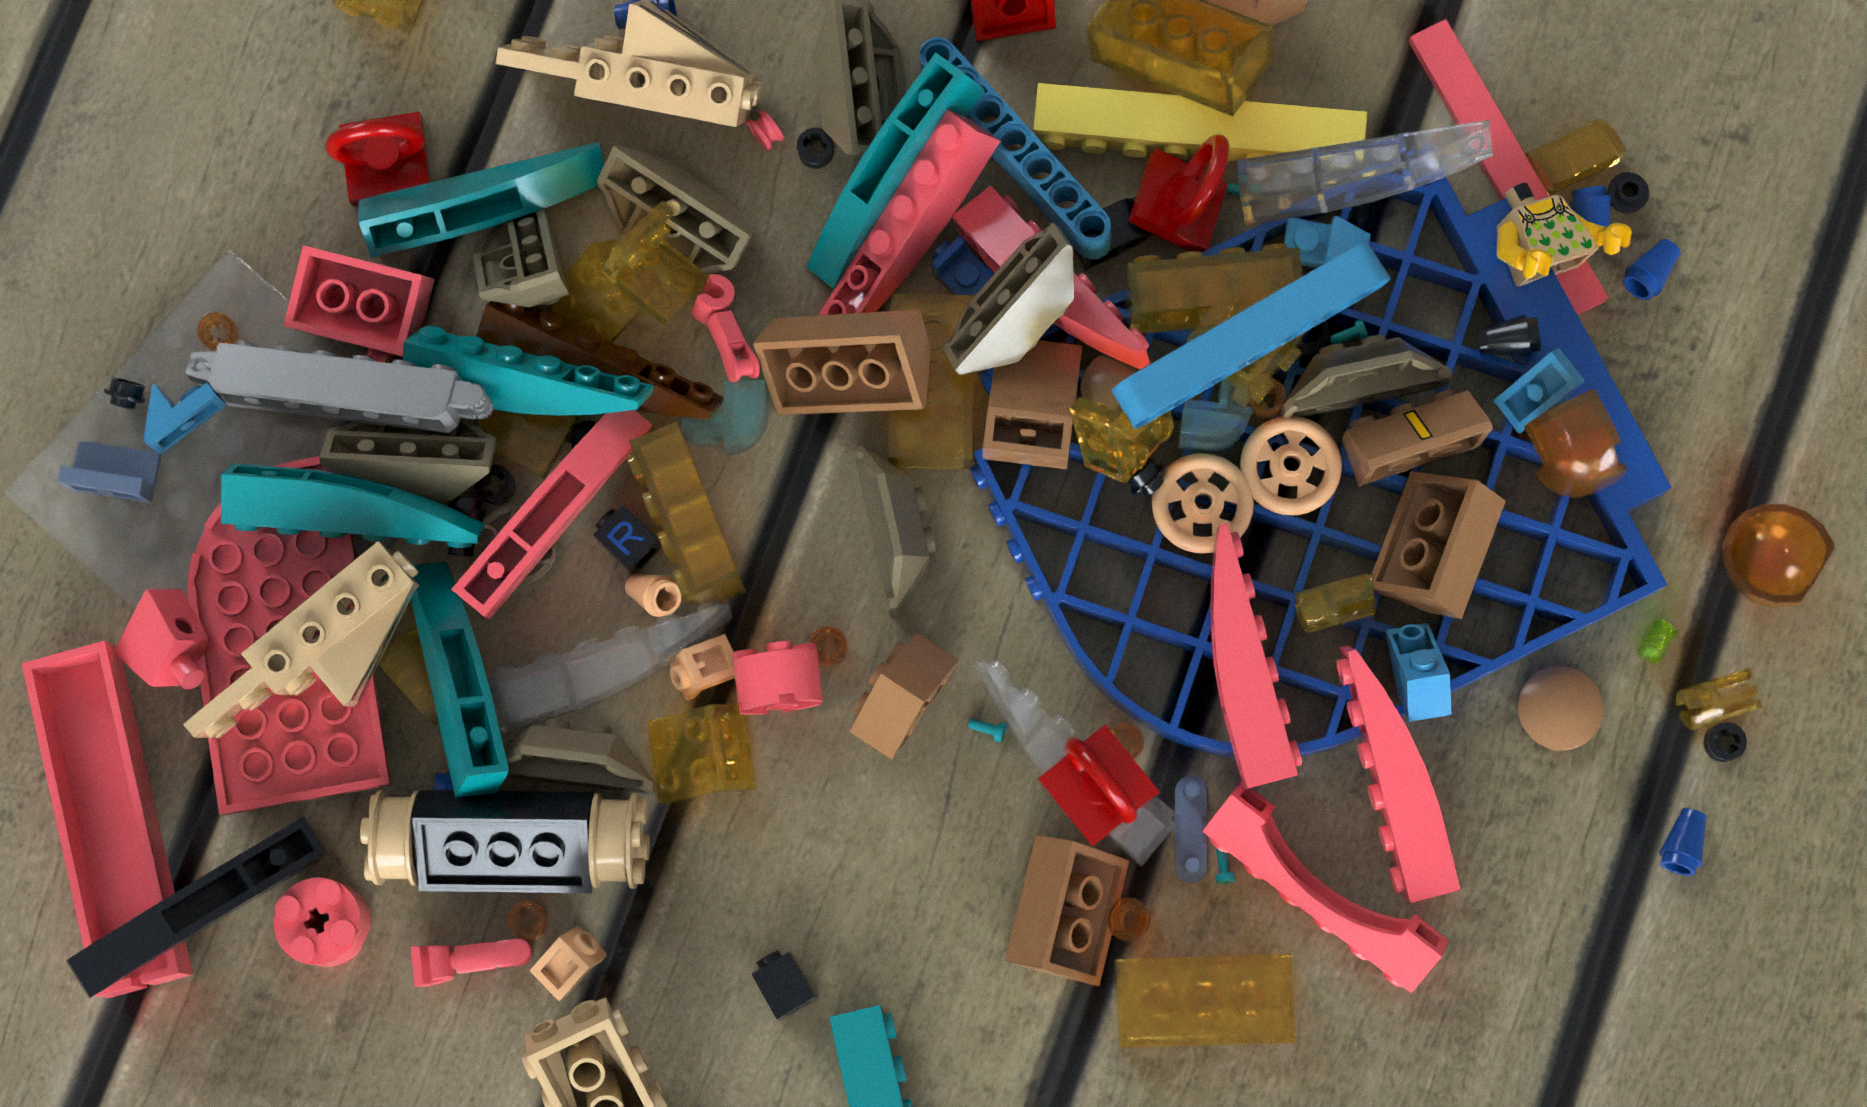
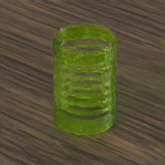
M1656 619L1653 627H1651L1647 634L1648 637H1645L1646 640H1643V643L1639 646L1638 654L1652 663H1660L1663 658L1662 656L1667 652L1666 649L1673 642L1672 639L1677 635V629L1664 620ZM1654 629L1660 631L1661 633L1665 634L1666 636H1664V635H1662V634L1656 632ZM1653 633H1656L1657 635L1661 636V637L1664 638L1665 640H1663V639L1657 637V636L1654 635ZM1650 636H1653V637L1657 638V639L1660 640L1661 642H1658L1657 640L1653 639V638L1650 637ZM1648 639H1650V640H1652V641L1658 643L1660 646H1658V645L1652 643V642L1649 641ZM1647 643L1652 644L1653 646L1657 647L1658 649L1653 648L1652 646L1648 645Z

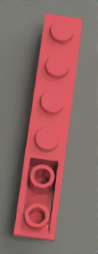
M947 109L818 316L877 312L935 242L952 218V215L957 211L999 145L1000 140L973 120Z
M991 185L952 215L959 236L967 241L969 247L994 273L1024 240L1042 231L1034 221L1030 220L1026 223L1019 216L1021 214L1020 209L1013 199L1007 194L1001 197ZM1074 273V300L1067 307L1063 316L1056 319L1053 324L1096 350L1141 370L1150 365L1146 351L1149 348V344L1141 332L1135 327L1129 330L1121 322L1123 317L1111 301L1107 300L1103 303L1095 295L1097 290L1085 274L1081 273L1077 276Z
M635 410L606 413L535 490L451 590L481 615L491 619L653 425Z
M1228 523L1219 525L1216 530L1211 572L1210 625L1213 665L1220 706L1243 789L1245 790L1297 776L1296 767L1302 765V759L1296 740L1288 741L1284 725L1290 723V716L1284 698L1278 700L1276 698L1273 683L1278 682L1279 678L1272 656L1265 658L1261 641L1267 640V634L1261 615L1254 616L1249 599L1255 598L1254 586L1250 574H1242L1238 558L1244 556L1242 543L1238 532L1230 533Z
M1348 645L1340 647L1342 659L1336 661L1341 683L1349 685L1353 701L1347 702V710L1353 727L1359 726L1363 742L1357 744L1358 754L1363 768H1370L1373 784L1368 785V794L1373 809H1380L1384 825L1378 827V833L1384 851L1391 852L1394 867L1388 868L1393 890L1395 893L1401 892V895L1410 903L1461 890L1440 805L1426 766L1411 734L1385 689L1357 650Z

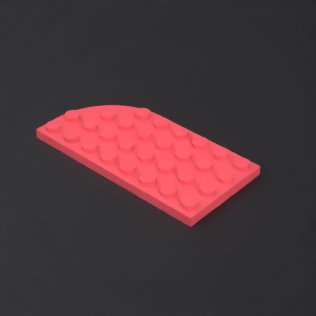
M320 456L274 466L332 472L320 464ZM221 503L215 508L204 524L206 528L198 542L195 553H192L187 587L188 604L194 610L208 635V645L197 662L205 673L204 680L200 684L203 707L252 668L241 655L243 651L357 559L353 534L345 533V536L340 538H327L320 536L319 531L303 530L300 534L287 535L278 533L277 528L261 527L256 531H240L234 528L235 525L221 524ZM351 604L350 607H349V610H350L352 607H354L355 605H354V604ZM314 672L312 675L316 678V681L298 696H295V694H274L268 688L272 695L252 711L249 708L241 710L234 716L238 723L220 738H208L219 815H231L391 786L392 780L375 672L360 702L354 707L343 706Z

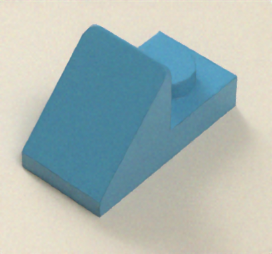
M1333 216L1331 224L1289 217L1280 262L1318 268L1360 243L1366 241L1369 243L1371 234L1338 216Z
M1560 348L1551 351L1493 401L1520 434L1569 398L1568 395L1582 385L1585 380Z
M155 383L152 385L143 438L151 449L159 455L163 454L227 406L225 401L208 383H205L203 386L192 387L186 391L180 398L181 402L176 406L165 391Z

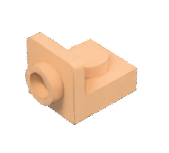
M725 634L681 650L670 662L671 680L675 688L682 691L686 700L695 698L704 689L735 678L733 650Z
M576 926L561 935L530 969V972L558 1001H561L568 996L594 966L603 961L607 954L591 933L584 931L580 926Z

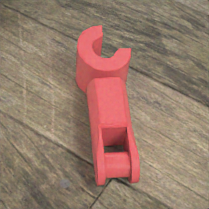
M709 274L703 292L697 296L691 314L696 320L707 325L720 353L727 378L730 382H737L741 376L746 375L751 379L757 378L760 373L758 359L746 342L734 313L731 310L729 311L735 295L734 286L724 276Z
M522 939L454 946V952L451 950V945L411 946L414 986L425 987L454 979V969H456L457 974L495 970L497 967L522 966L531 960L533 950L531 945Z

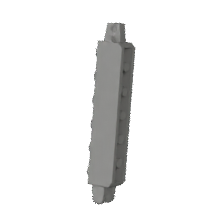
M236 341L235 344L219 343L216 351L192 352L186 370V375L191 381L203 385L208 383L225 403L232 407L440 433H449L457 428L460 418L484 420L486 417L489 418L488 416L492 415L491 412L494 411L492 400L486 395L485 390L480 384L476 385V383L471 384V382L462 381L453 368L440 364L432 365L431 368L417 367L404 360H393L392 363L377 362L364 355H354L351 359L337 357L333 353L323 350H315L313 354L301 353L293 348L277 345L274 349L260 348L251 342Z

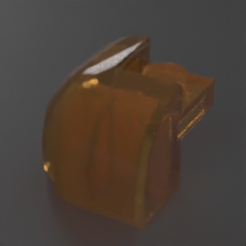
M1595 388L1548 410L1524 426L1535 451L1543 463V466L1536 473L1537 477L1545 487L1561 496L1579 498L1594 494L1616 484L1626 473L1627 468L1623 462L1618 464L1614 446L1621 443V440Z

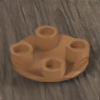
M1551 666L1536 672L1525 682L1516 702V712L1525 732L1536 743L1557 752L1578 748L1587 743L1597 733L1603 719V700L1595 683L1583 672L1567 666Z

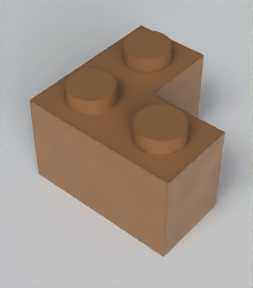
M917 632L906 645L898 642L886 660L888 665L881 662L869 678L868 684L873 688L870 693L865 691L854 706L852 713L857 715V718L849 732L892 760L909 740L924 711L942 691L959 660Z

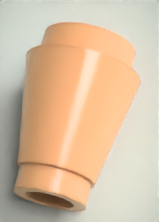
M635 573L625 583L627 595L652 616L662 617L669 615L680 605L681 590L676 581L669 576Z

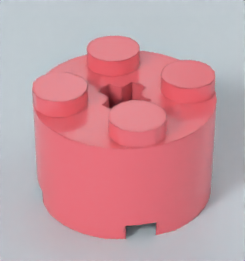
M779 641L766 644L767 652L758 653L757 649H746L732 653L740 714L763 715L769 714L768 710L790 712L815 707L823 702V689L816 643L792 646L791 641Z
M309 878L296 883L278 899L274 907V932L279 945L295 961L305 964L333 967L348 962L362 949V945L371 927L369 907L362 895L350 886L328 878ZM320 914L329 916L330 921L324 923V930L316 928V923L320 921Z

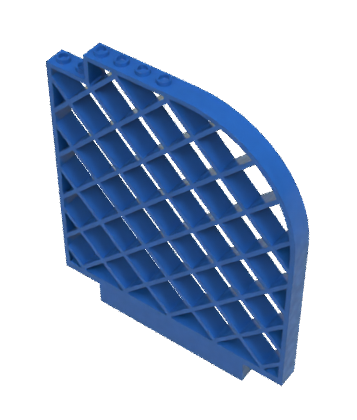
M1426 145L1101 301L1103 303L1107 300L1111 301L1123 317L1121 322L1129 330L1135 327L1144 335L1149 344V348L1146 350L1147 355L1149 354L1153 339L1181 347L1202 334L1160 321L1171 287L1194 278L1237 292L1228 318L1230 319L1239 313L1245 295L1263 300L1283 288V286L1252 277V273L1262 244L1282 234L1285 235L1289 217L1311 221L1342 206L1339 217L1347 221L1353 201L1373 191L1418 206L1404 252L1369 241V245L1383 267L1397 271L1382 319L1346 308L1325 320L1326 322L1349 329L1354 327L1355 321L1362 319L1369 336L1385 335L1386 340L1399 337L1427 355L1445 360L1444 365L1450 368L1451 373H1453L1454 366L1457 364L1512 383L1516 382L1551 351L1560 348L1585 380L1582 385L1568 395L1569 398L1544 416L1563 453L1512 437L1513 425L1505 415L1499 432L1491 430L1480 445L1481 447L1493 450L1482 482L1492 491L1505 454L1563 473L1547 524L1506 510H1502L1497 523V527L1542 541L1526 593L1480 578L1476 579L1471 593L1520 610L1507 653L1491 660L1444 644L1453 617L1440 615L1434 638L1444 661L1470 669V671L1450 680L1451 693L1641 601L1667 586L1663 575L1628 512L1663 496L1672 487L1552 268L1550 267L1548 276L1517 287L1508 264L1497 258L1496 226L1512 211L1507 199L1504 198L1467 216L1429 145ZM1412 173L1417 183L1402 177ZM1429 207L1434 212L1465 272L1413 255ZM1251 250L1244 273L1218 266ZM1406 275L1466 294L1451 341L1391 322ZM1159 293L1151 318L1126 310ZM1477 295L1494 324L1522 315H1526V318L1537 317L1541 351L1530 352V356L1511 355L1514 360L1512 362L1488 353L1480 354L1479 350L1463 346L1462 342ZM1052 324L1039 339L1041 341L1057 342L1066 338V344L1074 345L1077 341L1075 337L1069 335L1055 324ZM1310 330L1301 334L1305 342H1307ZM1295 351L1290 363L1265 355L1244 367V369L1284 381L1272 419L1280 417V411L1289 396L1292 384L1296 385L1306 370L1299 367L1302 355ZM994 368L978 372V377L987 395H990ZM1079 370L1078 388L1081 387L1085 372L1083 370ZM1449 382L1446 387L1435 389L1434 395L1447 390ZM1214 385L1203 391L1198 408L1182 403L1162 415L1192 425L1181 457L1191 455L1200 428L1245 443L1256 427L1207 412L1206 408ZM1392 398L1352 407L1344 434L1346 430L1351 429L1349 424L1360 418L1363 408L1391 416L1389 412L1391 409L1408 402ZM1112 429L1104 453L1070 442L1068 459L1099 469L1081 522L1021 502L1033 465L1022 464L1011 498L1006 500L988 463L994 460L983 459V448L974 451L973 462L975 465L969 467V470L979 490L987 488L993 500L992 503L988 504V508L996 525L1000 527L1005 524L1012 538L1006 541V544L1015 563L1024 562L1030 574L1029 577L1025 578V582L1035 602L1040 599L1043 600L1066 647L1092 684L1125 714L1158 735L1191 749L1217 756L1235 758L1231 743L1199 736L1178 728L1201 657L1213 659L1212 643L1207 642L1211 630L1210 604L1198 638L1136 618L1154 563L1211 582L1212 566L1159 548L1163 534L1158 527L1152 544L1149 545L1090 525L1107 473L1125 478L1127 473L1136 465L1135 463L1114 457L1122 431ZM1276 435L1267 441L1273 451L1280 446L1289 444L1287 439L1280 435ZM1341 440L1339 446L1342 460L1341 475L1356 480L1350 461L1346 458L1347 453ZM1299 443V446L1306 449L1310 456H1313L1319 450V448ZM1267 461L1257 462V471L1260 479ZM1422 466L1409 470L1407 477L1396 474L1368 484L1402 496L1410 472H1420ZM1183 476L1177 480L1178 485L1183 491L1194 484L1183 480ZM1576 477L1614 546L1560 528ZM1334 494L1325 504L1319 507L1314 523L1291 515L1272 512L1255 503L1251 518L1252 521L1309 539L1292 592L1251 579L1256 598L1286 607L1270 655L1273 657L1276 665L1278 682L1334 700L1323 737L1309 742L1297 743L1301 757L1334 749L1362 736L1359 726L1336 734L1345 704L1347 705V702L1353 701L1349 685H1343L1340 681L1339 686L1278 666L1295 612L1297 611L1357 631L1352 648L1356 649L1360 656L1367 635L1387 641L1386 630L1396 628L1373 620L1381 594L1371 590L1362 616L1301 596L1318 543L1375 562L1382 548L1381 545L1324 527ZM1200 495L1195 499V502L1211 506V501L1207 496ZM1175 502L1169 504L1170 514ZM1224 502L1223 511L1235 515L1237 505ZM1015 517L1075 537L1057 591L1052 593ZM1084 540L1146 560L1128 615L1066 594ZM1554 546L1612 565L1599 608L1585 614L1538 598ZM1627 570L1637 589L1618 598ZM1061 608L1123 629L1107 677L1098 670L1082 649L1069 627ZM1533 614L1564 624L1524 644ZM1131 632L1193 653L1170 724L1142 709L1113 685ZM1402 704L1399 706L1394 705L1401 717L1406 716Z

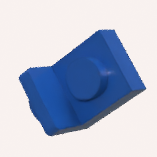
M961 236L952 243L949 240L945 241L932 255L934 260L931 264L932 275L965 307L994 275L967 248V241Z

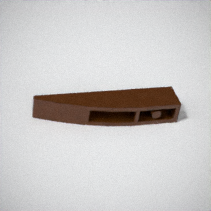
M490 301L485 306L476 335L483 342L497 346H515L524 353L536 356H554L564 363L576 366H594L603 373L615 376L629 375L636 377L642 383L654 385L653 394L637 409L639 411L668 416L709 419L724 401L725 397L715 393L710 386L701 382H692L677 375L669 366L652 363L640 357L635 350L629 347L617 346L602 339L601 335L594 330L579 328L565 321L556 312L544 311L536 306L524 307Z

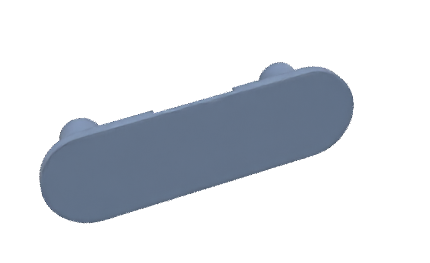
M1195 776L1182 778L1175 787V872L1182 881L1187 883L1200 881L1207 871V835L1202 832L1207 826V788L1204 782Z

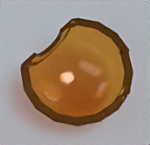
M1762 504L1744 511L1729 525L1722 545L1723 565L1732 585L1750 601L1771 608L1795 607L1804 601L1832 555L1835 546L1824 525L1806 511L1786 504Z

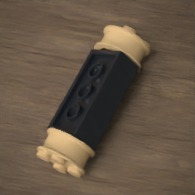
M378 790L370 798L369 818H363L360 827L361 843L368 844V855H366L364 864L366 881H373L375 885H383L386 879H408L412 886H419V891L592 893V889L599 888L602 882H628L629 888L635 889L638 884H644L645 860H649L650 837L647 834H643V824L647 823L648 818L647 798H640L638 793H632L630 800L604 799L602 793L594 794V792L498 791V793L455 798L454 790L414 791L411 797H389L385 790Z

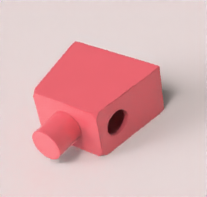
M146 589L117 643L114 653L148 685L154 687L182 686L183 689L190 690L200 685L205 677V673L197 662L208 645V635L194 610L189 606L188 599L181 589Z

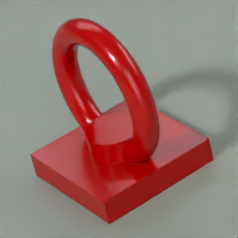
M971 0L976 42L1056 28L1054 0Z
M420 112L339 124V129L333 132L326 140L325 150L333 160L344 164L348 199L352 207L359 206L360 199L431 183L423 117Z
M1221 134L1212 135L1198 148L1189 164L1155 148L1148 157L1128 222L1196 255L1208 250L1228 185L1227 182L1222 181L1230 154L1228 139ZM1209 161H1210V164H1209V167H1208V169H1207V172H1204L1205 167L1207 166V164H1208Z
M1106 725L1102 726L1084 742L1076 737L1067 739L1064 744V750L1067 755L1038 778L1040 784L1091 847L1095 846L1122 823H1133L1137 818V811L1160 793Z

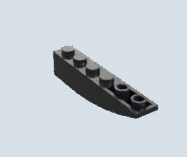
M302 817L73 955L66 962L87 996L91 998L313 865L326 854V851L305 817Z

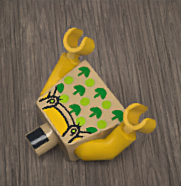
M1527 183L1518 184L1504 194L1512 211L1496 226V255L1498 259L1508 264L1517 287L1548 276L1550 267L1555 275L1578 268L1602 245H1604V252L1609 255L1618 253L1620 246L1628 247L1630 245L1632 230L1629 226L1622 223H1613L1606 228L1588 222L1573 211L1562 196L1553 195L1536 201Z

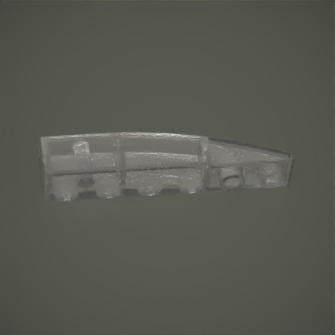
M1489 120L1237 160L1239 195L1245 223L1247 225L1289 217L1325 213L1370 203L1413 190L1457 173L1493 156Z
M719 600L709 601L696 606V613L680 617L679 613L664 615L655 619L656 625L642 630H639V626L626 627L614 633L615 638L599 643L598 638H592L576 643L574 645L575 651L558 655V651H550L535 656L533 658L534 663L518 668L517 664H508L492 671L494 676L488 677L487 680L499 729L504 733L544 721L545 719L585 708L629 689L668 667L681 650L707 640L734 618L732 609L728 603L720 605Z
M979 657L975 662V671L1004 723L1007 724L1008 729L1019 746L1043 775L1067 755L1064 750L1065 741L1070 737H1074L1073 734L1076 729L1061 715L1056 714L1052 718L1040 707L1044 702L1032 690L1024 686L1020 691L1009 682L1010 672L996 660L992 659L987 663ZM1155 797L1137 811V818L1133 823H1122L1106 837L1142 867L1177 825L1171 819L1175 813L1164 802Z

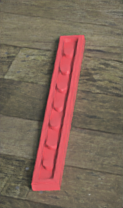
M1444 19L1411 36L1408 41L1498 198L1500 200L1506 198L1504 194L1512 187L1521 183L1528 184L1536 201L1550 197L1448 21ZM1587 260L1578 268L1556 275L1578 316L1606 302L1609 298Z

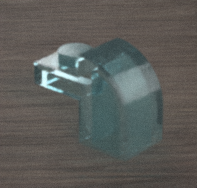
M1241 370L1220 381L1217 403L1194 399L1184 402L1177 449L1214 453L1229 448L1242 437L1251 418L1253 407L1236 405V403H1244L1247 378L1240 377Z
M724 381V414H713L709 419L682 417V433L685 439L692 440V444L698 446L716 445L717 440L724 439V449L727 456L740 454L752 448L761 439L768 424L769 390L766 381Z

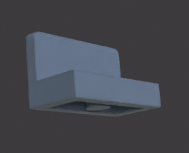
M80 441L77 446L73 467L61 466L57 482L71 491L152 503L161 456L156 452Z

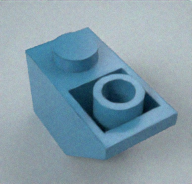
M1408 624L1400 628L1386 630V639L1397 693L1408 722L1452 715L1450 672L1429 624Z

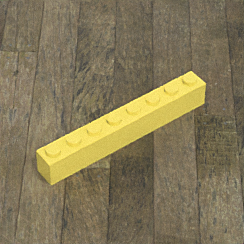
M1038 83L1033 133L1049 150H1062L1065 146L1079 147L1082 151L1090 154H1102L1106 150L1122 151V154L1128 157L1140 158L1151 154L1157 148L1182 161L1187 160L1188 157H1193L1206 139L1212 135L1221 134L1228 139L1230 145L1228 163L1229 161L1245 162L1246 166L1251 168H1267L1270 164L1283 165L1288 170L1294 172H1307L1311 168L1328 169V173L1332 175L1346 176L1352 174V172H1359L1364 160L1367 112Z

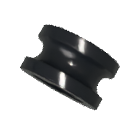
M809 128L800 134L797 140V151L801 162L809 168L820 169L832 161L834 156L833 140L823 129ZM813 140H820L822 148L826 150L824 153L819 150V156H810L809 149L805 146L808 143L812 146Z
M497 464L491 465L490 472L475 483L478 494L487 503L493 505H500L509 501L516 489L515 480L510 472ZM493 475H497L501 481L504 478L506 479V483L500 486V493L494 494L490 489L485 491V486L491 484L490 477Z
M1723 722L1713 726L1706 732L1703 740L1704 750L1707 755L1713 760L1723 763L1741 756L1747 745L1744 731L1741 727L1731 722ZM1719 731L1724 736L1732 735L1735 744L1729 746L1733 749L1732 753L1729 754L1726 748L1718 749L1716 747L1715 741L1720 739V736L1716 735Z

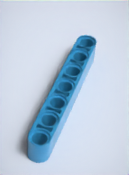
M935 37L925 41L919 50L921 70L924 69L936 52L985 89L966 117L1000 140L999 145L992 154L993 159L1051 223H1055L1060 227L1070 244L1081 256L1091 260L1105 256L1112 246L1111 223L1107 213L949 40ZM987 116L997 117V119L992 122L986 123L981 121L983 118ZM1012 144L1023 145V147L1017 151H1010L1006 149L1008 146ZM1039 172L1049 174L1048 177L1040 180L1032 178L1034 174ZM1063 201L1076 203L1073 207L1066 209L1057 206ZM1094 229L1102 232L1101 235L1095 238L1083 235L1085 232Z
M1367 241L1360 243L1139 370L1117 384L1111 392L1134 429L1142 427L1377 291L1391 277Z

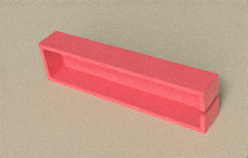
M105 640L21 663L84 949L175 893L124 664L114 653L116 646ZM186 941L94 995V997L112 998L147 988V984L159 985L193 975Z

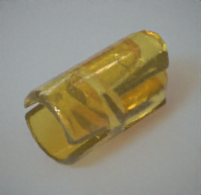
M1360 574L1299 591L1294 596V599L1298 600L1295 602L1297 615L1306 633L1334 627L1369 617L1376 613L1373 578L1369 574Z
M1748 667L1678 691L1676 694V705L1686 704L1688 708L1679 713L1685 726L1693 731L1762 708L1761 701L1757 699L1743 701L1724 708V706L1755 696L1758 691L1754 683L1741 684L1718 691L1719 689L1751 679L1753 677L1751 669Z

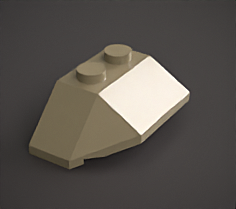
M829 0L814 49L822 129L848 155H864L886 119L905 95L900 48L885 24L875 15V8L870 0Z
M615 145L597 179L601 192L604 191L608 208L620 234L686 278L734 269L753 234L734 202L668 159Z
M545 208L494 226L487 232L472 254L478 293L482 300L532 307L538 304L550 305L557 302L561 297L569 295L561 256Z
M1051 223L1045 230L1039 231L1024 240L968 303L955 325L952 338L947 339L942 348L954 371L961 375L1018 363L1029 350L1037 345L1040 337L1055 320L1059 319L1066 312L1067 307L1074 300L1073 247L1058 225Z
M1375 335L1361 340V345L1345 348L1344 344H1333L1319 350L1320 354L1313 357L1283 404L1279 415L1283 419L1291 416L1308 417L1443 388L1447 386L1452 378V373L1449 367L1399 337L1386 340L1385 335Z
M460 418L458 427L449 433L352 422L344 427L338 425L328 428L319 459L320 464L333 473L364 478L397 487L432 500L452 501L490 472L496 448V437L490 433L486 434L479 427L464 418Z
M859 445L853 447L889 614L893 616L899 614L930 566L928 553L936 552L931 527L923 528L919 513L927 511L922 487L914 488L910 475Z
M545 719L544 726L531 725L504 746L509 773L506 777L657 795L658 786L619 736L612 734V728L608 726L587 724L586 731L570 729V722Z

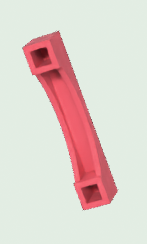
M1240 781L1202 831L1209 837L1210 842L1218 850L1230 853L1241 861L1244 868L1253 877L1261 880L1264 879L1276 888L1280 897L1292 906H1299L1312 916L1313 921L1320 929L1327 933H1334L1347 943L1349 950L1355 956L1362 960H1369L1378 967L1391 984L1403 987L1412 993L1442 958L1450 940L1416 914L1410 920L1383 915L1348 900L1325 885L1301 863L1283 839L1271 814L1276 806L1254 789L1244 790Z

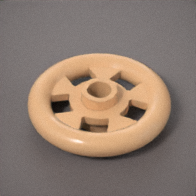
M1291 416L1284 419L1277 417L1257 427L1248 437L1241 452L1240 470L1250 487L1253 499L1261 506L1282 515H1301L1321 507L1334 494L1341 478L1342 460L1335 440L1318 423L1299 416ZM1283 433L1289 444L1280 446L1273 451L1267 441ZM1305 437L1310 438L1320 448L1313 456H1310L1306 449L1299 446V443ZM1287 458L1296 459L1299 463V468L1295 471L1287 470L1284 466V460ZM1268 460L1270 461L1269 467L1273 477L1260 479L1257 471V462ZM1312 467L1324 471L1323 478L1318 487L1306 482L1311 474ZM1279 484L1289 487L1297 486L1296 498L1289 499L1278 496Z
M1197 453L1177 459L1164 470V473L1161 475L1164 482L1152 494V512L1159 530L1171 543L1189 552L1213 553L1216 530L1219 525L1228 523L1230 533L1238 532L1239 537L1245 533L1253 515L1254 500L1242 471L1236 465L1214 454ZM1192 472L1198 482L1190 485L1183 491L1178 485L1177 480L1183 475ZM1214 472L1223 476L1229 482L1223 492L1217 486L1208 482ZM1200 495L1207 496L1211 501V506L1207 509H1200L1197 507L1195 499ZM1181 501V507L1186 518L1174 521L1170 514L1169 504ZM1224 502L1237 505L1231 522L1219 517L1223 511ZM1211 523L1212 536H1194L1193 524Z

